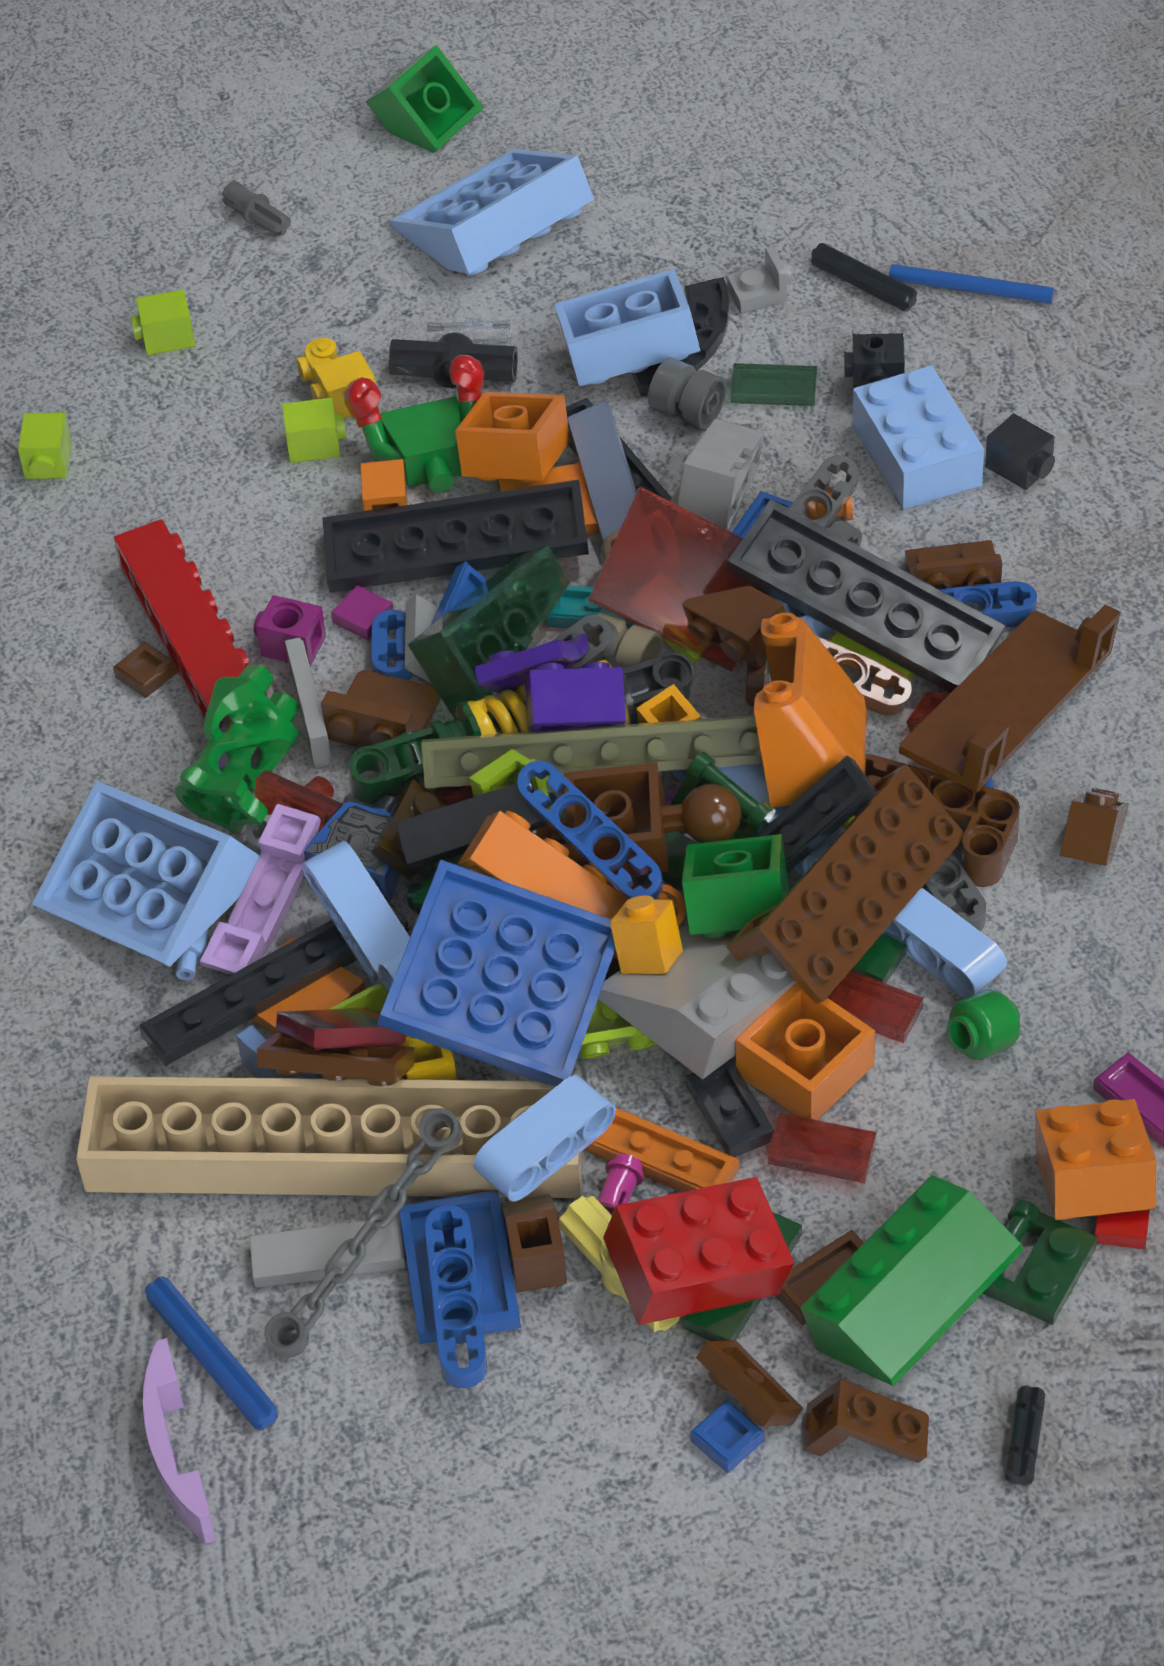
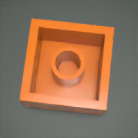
M484 392L455 430L462 477H478L482 481L518 479L522 483L543 481L570 442L565 396Z
M796 982L735 1039L736 1067L744 1080L812 1126L874 1066L875 1030L828 998L818 1004L815 1003Z
M1135 1099L1108 1100L1103 1103L1077 1106L1062 1105L1051 1109L1035 1110L1036 1160L1055 1220L1156 1209V1158Z

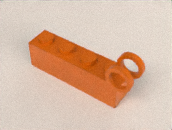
M498 811L488 816L458 862V865L463 868L609 919H613L628 900L620 892L606 884L608 881L594 867L590 865L582 867L568 858L570 852L566 847L550 838L542 840L529 831L531 826L524 818L511 811H506L505 814ZM663 884L662 892L657 900H670L667 895L673 899L676 906V920L679 926L686 912L685 901L677 889ZM616 948L609 965L611 969L620 968Z

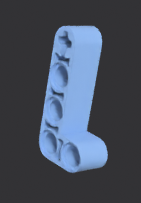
M343 840L302 863V870L313 892L373 985L379 983L389 993L410 936L354 850Z

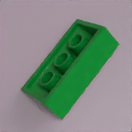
M931 1175L800 1308L817 1351L894 1386L1018 1257L1023 1248L1021 1243L969 1190Z

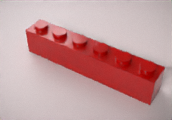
M160 519L113 536L119 566L171 660L176 662L177 672L205 721L215 682L221 677H238L250 663L242 647L235 649L233 645L234 636L227 619H218L216 615L218 614V609L209 589L204 591L201 589L202 581L194 561L186 562L184 559L186 553L180 536L177 532L170 534L164 521ZM223 719L220 721V724H219L220 730H221V726H222Z

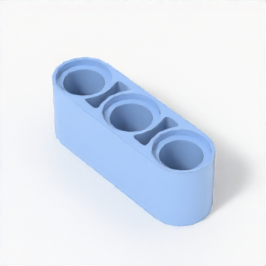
M578 1075L570 1076L489 1139L477 1153L474 1160V1168L510 1201H518L527 1196L600 1137L611 1125L616 1114V1108Z

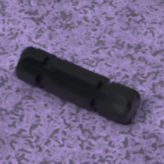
M1024 1385L1017 1390L1005 1469V1478L1011 1484L1028 1486L1034 1480L1046 1395L1040 1387Z

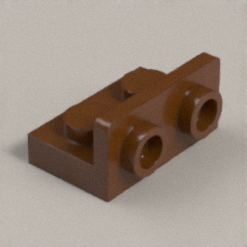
M992 540L905 550L904 562L907 573L937 589L1001 583L1002 559L1000 554H995Z

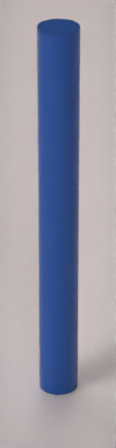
M891 264L889 272L890 277L900 282L1052 304L1054 287Z

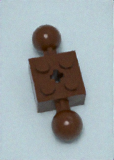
M658 762L564 773V776L658 865L661 872H669L667 833L686 831L691 838L700 843L724 841L734 835L741 821V807L736 796L727 788L717 784L701 785L693 789L686 796L683 804L666 806L665 792ZM580 805L567 806L565 808V817L560 818V822L568 828L579 827L586 820L587 812ZM546 821V827L530 831L542 840L550 838L562 845L566 844V848L570 852L568 858L582 867L584 865L592 866ZM602 837L594 845L593 852L601 860H610L617 856L621 845L614 837ZM630 854L622 868L630 876L640 875L630 866L629 859L635 857L633 854ZM620 868L612 873L617 875Z

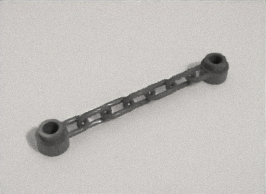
M436 1108L430 1110L422 1117L419 1123L421 1139L409 1153L406 1169L394 1184H390L382 1189L368 1208L366 1222L355 1237L345 1240L327 1262L325 1276L315 1290L301 1297L290 1313H279L268 1321L264 1332L265 1340L277 1355L291 1358L305 1350L309 1342V1331L322 1315L326 1298L337 1284L344 1283L350 1278L364 1259L366 1254L365 1246L377 1230L386 1228L404 1206L407 1197L406 1192L419 1175L428 1173L443 1153L453 1150L460 1143L462 1127L451 1111L444 1108ZM444 1127L451 1129L446 1139H435V1134L439 1129ZM426 1145L434 1153L423 1166V1160L416 1157ZM389 1194L390 1199L397 1202L383 1220L382 1214L379 1212L375 1213V1211ZM348 1249L351 1255L357 1256L342 1274L341 1268L334 1266ZM307 1303L308 1308L315 1310V1312L304 1324L297 1315ZM297 1331L296 1340L292 1344H282V1337L286 1332Z

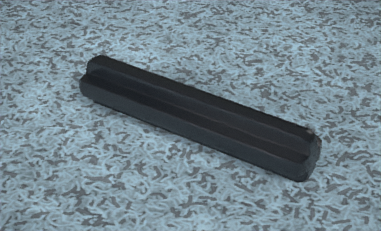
M819 243L812 250L811 263L814 266L902 311H909L916 304L917 291L914 288L825 243Z

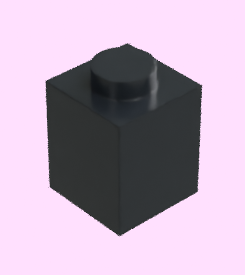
M1013 413L987 436L985 467L1022 489L1027 490L1039 478L1044 479L1051 472L1055 463V457L1053 456L1055 436Z

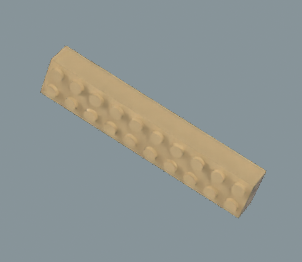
M89 1076L76 1160L85 1192L378 1196L382 1189L390 1184H394L406 1169L407 1157L421 1139L419 1123L422 1117L430 1110L444 1108L451 1111L461 1124V1141L456 1148L443 1153L428 1173L419 1175L407 1190L406 1195L457 1197L498 1190L475 1170L474 1160L477 1153L489 1139L554 1089L555 1086L538 1081L398 1080L395 1084L389 1086H373L368 1084L367 1079L328 1081L324 1079ZM446 1127L439 1129L435 1134V1139H446L451 1129ZM425 1145L416 1158L422 1159L424 1166L434 1152ZM584 1150L524 1198L550 1195L551 1198H580ZM498 1190L499 1197H506Z

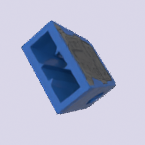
M381 794L376 799L372 808L351 801L344 803L304 850L305 861L344 840L354 850L380 892L391 902L400 873L371 854V851L398 800L393 796Z

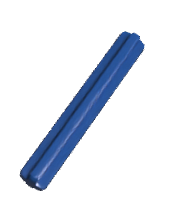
M161 1276L154 1282L149 1283L145 1288L147 1301L251 1425L257 1430H264L270 1424H273L278 1418L276 1405L171 1281Z

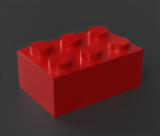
M757 1177L616 1205L603 1236L638 1325L779 1295L794 1265L792 1256Z

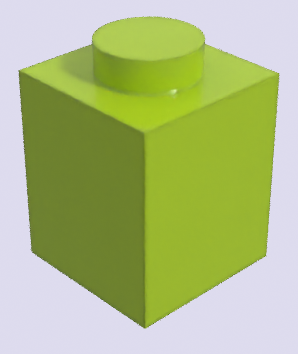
M184 289L136 298L138 315L131 316L135 340L144 339L147 355L196 347Z
M332 397L282 404L290 463L340 457L338 440L347 438L343 413L335 414Z
M66 412L24 413L18 452L25 479L67 478L72 439Z

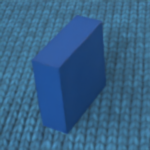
M727 1399L690 1431V1441L728 1474L765 1441V1431Z

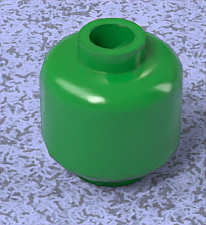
M986 989L954 1004L949 1013L947 1034L951 1044L960 1053L965 1054L971 1059L983 1060L1012 1047L1016 1043L1021 1027L1020 1013L1017 1006L998 990Z

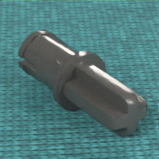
M237 181L230 182L222 192V196H224L222 198L223 203L244 215L246 222L250 224L257 222L278 236L284 235L287 228L291 226L290 217L271 206L269 199L264 194L253 193Z

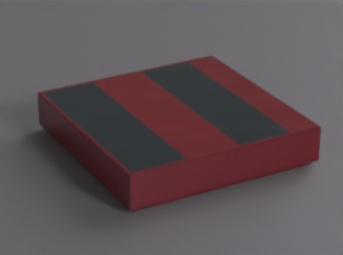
M369 1008L277 1012L276 1029L315 1049L400 1045L406 1042L405 1034L377 1025L380 1013Z

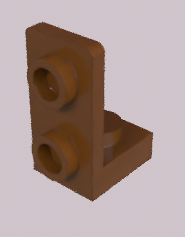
M840 1379L807 1404L803 1450L822 1457L850 1436L919 1463L927 1457L929 1416L926 1412Z

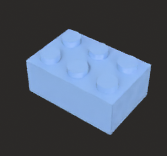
M675 269L554 304L579 387L587 384H600L611 377L628 372H641L649 366L662 363L669 357L682 360L689 356V354L700 351L691 311Z
M932 365L853 388V427L902 509L982 486L984 448Z

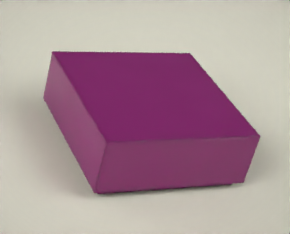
M357 585L331 612L332 623L368 640L372 636L374 618L383 611L393 610V602Z

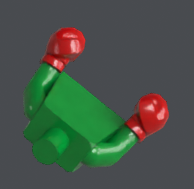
M458 355L451 361L449 368L452 384L456 385L458 399L457 396L383 413H380L378 408L381 398L378 386L371 379L359 377L351 381L344 390V404L356 420L358 428H362L375 462L403 459L406 485L413 487L428 483L433 492L441 493L453 486V477L462 475L455 430L482 396L481 390L485 372L479 360L470 355Z

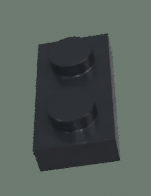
M729 1059L704 1079H701L694 1072L686 1075L688 1090L726 1154L737 1157L775 1141L774 1128L732 1059Z

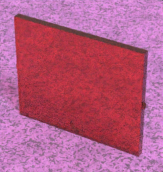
M639 487L617 537L610 543L612 548L588 601L636 625L657 631L661 634L662 638L732 672L737 661L727 656L722 648L711 642L704 644L689 632L687 628L689 622L682 604L688 598L744 586H751L764 594L767 593L725 571L727 561L742 541V537Z

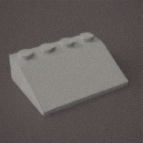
M687 923L679 929L683 952L666 974H621V971H618L604 981L598 999L701 1079H704L736 1055L735 1039L797 981L771 951L762 957L755 952L738 962L726 946L741 930L730 931L727 935L709 938L702 934L690 935Z

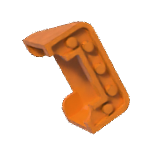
M779 613L771 618L762 619L761 634L765 643L771 682L766 684L757 693L754 701L758 739L769 802L772 808L790 806L846 755L853 758L865 774L867 711L862 693L806 621L792 613Z

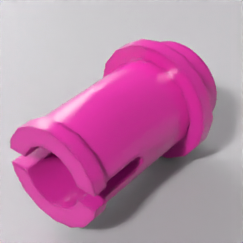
M617 1154L614 1159L607 1162L605 1168L608 1175L598 1201L602 1206H605V1209L611 1216L616 1205L629 1203L635 1186L640 1185L644 1179L642 1163L637 1158L628 1154Z

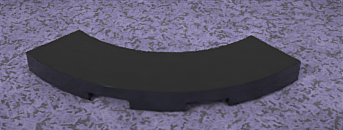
M724 277L684 286L685 297L691 311L700 351L689 354V356L680 361L694 366L696 372L715 354L727 331L729 295ZM661 363L649 366L644 371L631 373L641 397L648 395L652 378Z

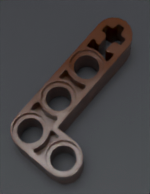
M866 754L865 775L873 784L905 765V763L873 754ZM908 765L963 830V840L960 842L962 844L961 866L975 886L988 887L997 883L1003 876L1017 843L1020 815L1018 800L1008 792L983 786L978 792H975L937 772Z

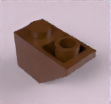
M751 586L688 598L682 604L689 622L687 628L698 641L704 644L711 642L722 648L725 654L734 661L741 662L744 660L758 669L767 660L765 643L761 634L762 619L771 618L779 613H786L783 603Z
M1092 788L1091 792L1086 791L1085 794L1071 800L1060 856L1103 866L1110 864L1125 822L1129 803L1118 801L1119 793L1098 788Z
M545 1195L501 1203L517 1293L567 1284L564 1248L556 1208L551 1196Z

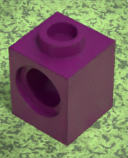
M272 595L264 611H260L257 614L254 622L253 632L254 636L258 637L261 656L288 662L285 641L300 638L304 642L311 667L326 638L322 606Z

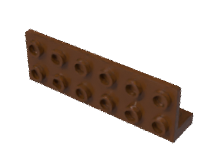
M1104 605L1092 618L1086 617L1077 630L1039 611H1033L900 743L899 754L978 792L1111 654L1121 612L1108 605Z
M907 764L872 784L879 794L854 815L855 819L778 904L751 918L726 946L738 962L755 952L762 957L771 951L809 997L818 1004L826 1000L963 840L964 832Z

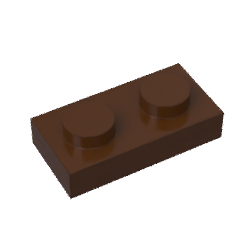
M736 1340L706 1341L696 1356L709 1371L708 1375L711 1381L719 1388L730 1392L743 1405V1413L757 1425L763 1427L791 1425L804 1409Z

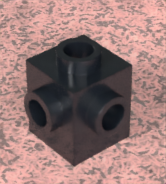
M903 333L852 334V352H844V377H853V388L905 373Z

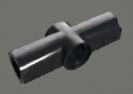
M456 332L443 335L439 342L392 339L389 348V372L392 375L433 377L439 385L453 389L456 388V385L452 384L449 374L451 361L458 355H470L481 362L485 372L484 380L515 382L518 366V348L516 346L474 344L468 336Z

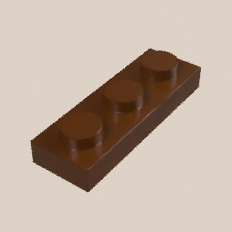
M276 1032L257 1048V1067L276 1069V1073L283 1076L313 1073L321 1074V1077L328 1081L358 1078L367 1079L368 1084L373 1086H389L395 1084L414 1066V1047L381 1045L315 1049L284 1033Z

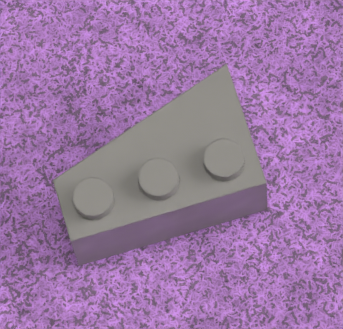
M715 419L705 434L701 433L696 447L683 464L681 484L676 486L672 496L670 510L676 512L674 530L724 544L759 466L764 432Z

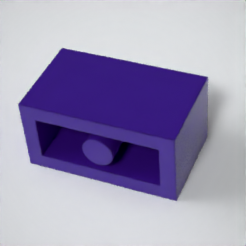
M591 662L584 664L579 669H564L562 664L547 663L537 666L536 670L529 671L525 682L528 732L625 725L626 712L622 667L610 668V665L605 662Z

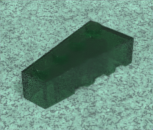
M548 545L514 558L407 644L454 719L456 718V704L464 700L467 702L477 701L494 693V691L478 684L475 667L488 663V658L493 654L503 651L518 653L526 650L534 639L531 635L539 623L547 619L570 584V580Z

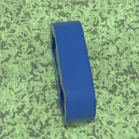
M387 610L374 618L372 623L371 658L373 672L410 680L413 673L405 669V612ZM396 629V639H388L389 630ZM389 657H397L395 667H389Z

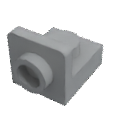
M773 246L765 248V265L726 275L727 289L740 313L786 302L787 284L792 281L789 264L786 259H780Z

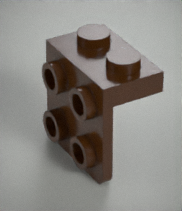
M362 670L356 674L346 695L328 690L321 702L328 740L362 748L394 739L406 732L426 729L441 697L440 691L436 687Z

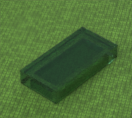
M733 363L731 403L815 406L817 366Z

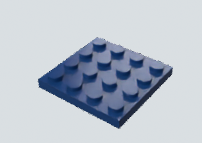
M440 860L377 1025L556 1087L572 1074L615 951V943L610 925L612 919Z

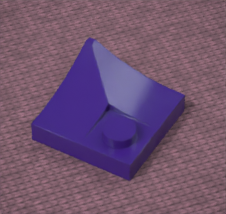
M581 634L567 642L557 639L518 653L503 651L493 654L488 658V663L475 667L478 684L498 694L508 689L515 692L518 686L525 684L529 671L536 670V667L539 665L558 663L562 664L564 669H569L587 653L589 649L587 637L585 634Z

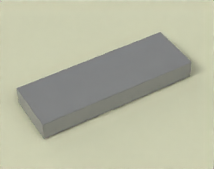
M300 638L286 640L285 645L290 674L298 704L301 706L299 709L314 768L329 766L332 760L328 735L304 642Z
M395 1217L386 1228L377 1230L365 1246V1257L352 1275L406 1268L400 1217ZM366 1221L249 1236L255 1288L323 1279L327 1262L345 1240L355 1237ZM347 1249L334 1267L341 1268L343 1274L357 1255H351Z

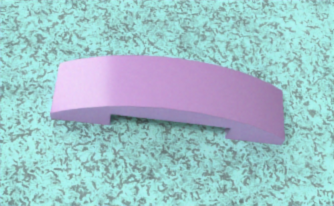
M280 804L276 805L258 842L262 851L227 923L219 921L200 960L202 966L231 975L264 956L281 928L304 877L302 863L305 862L304 850L318 834L321 822L319 816Z
M167 1338L156 1341L145 1373L143 1418L146 1436L159 1481L171 1506L184 1524L205 1543L216 1541L199 1469L178 1475L164 1413L184 1408L168 1341Z

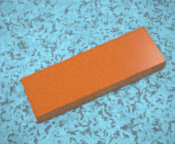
M616 1108L615 1117L608 1129L585 1148V1151L609 1161L614 1159L617 1154L631 1155L642 1163L644 1176L682 1192L732 1182L740 1169L739 1159Z

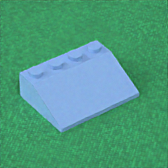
M512 149L396 216L390 222L396 231L444 268L450 271L466 273V275L470 276L486 270L489 266L488 262L496 257H504L516 252L520 248L519 244L528 238H537L545 235L551 230L550 225L555 222L577 216L582 212L581 207L594 200L577 155Z
M96 781L32 905L170 967L240 897L260 856L227 834Z

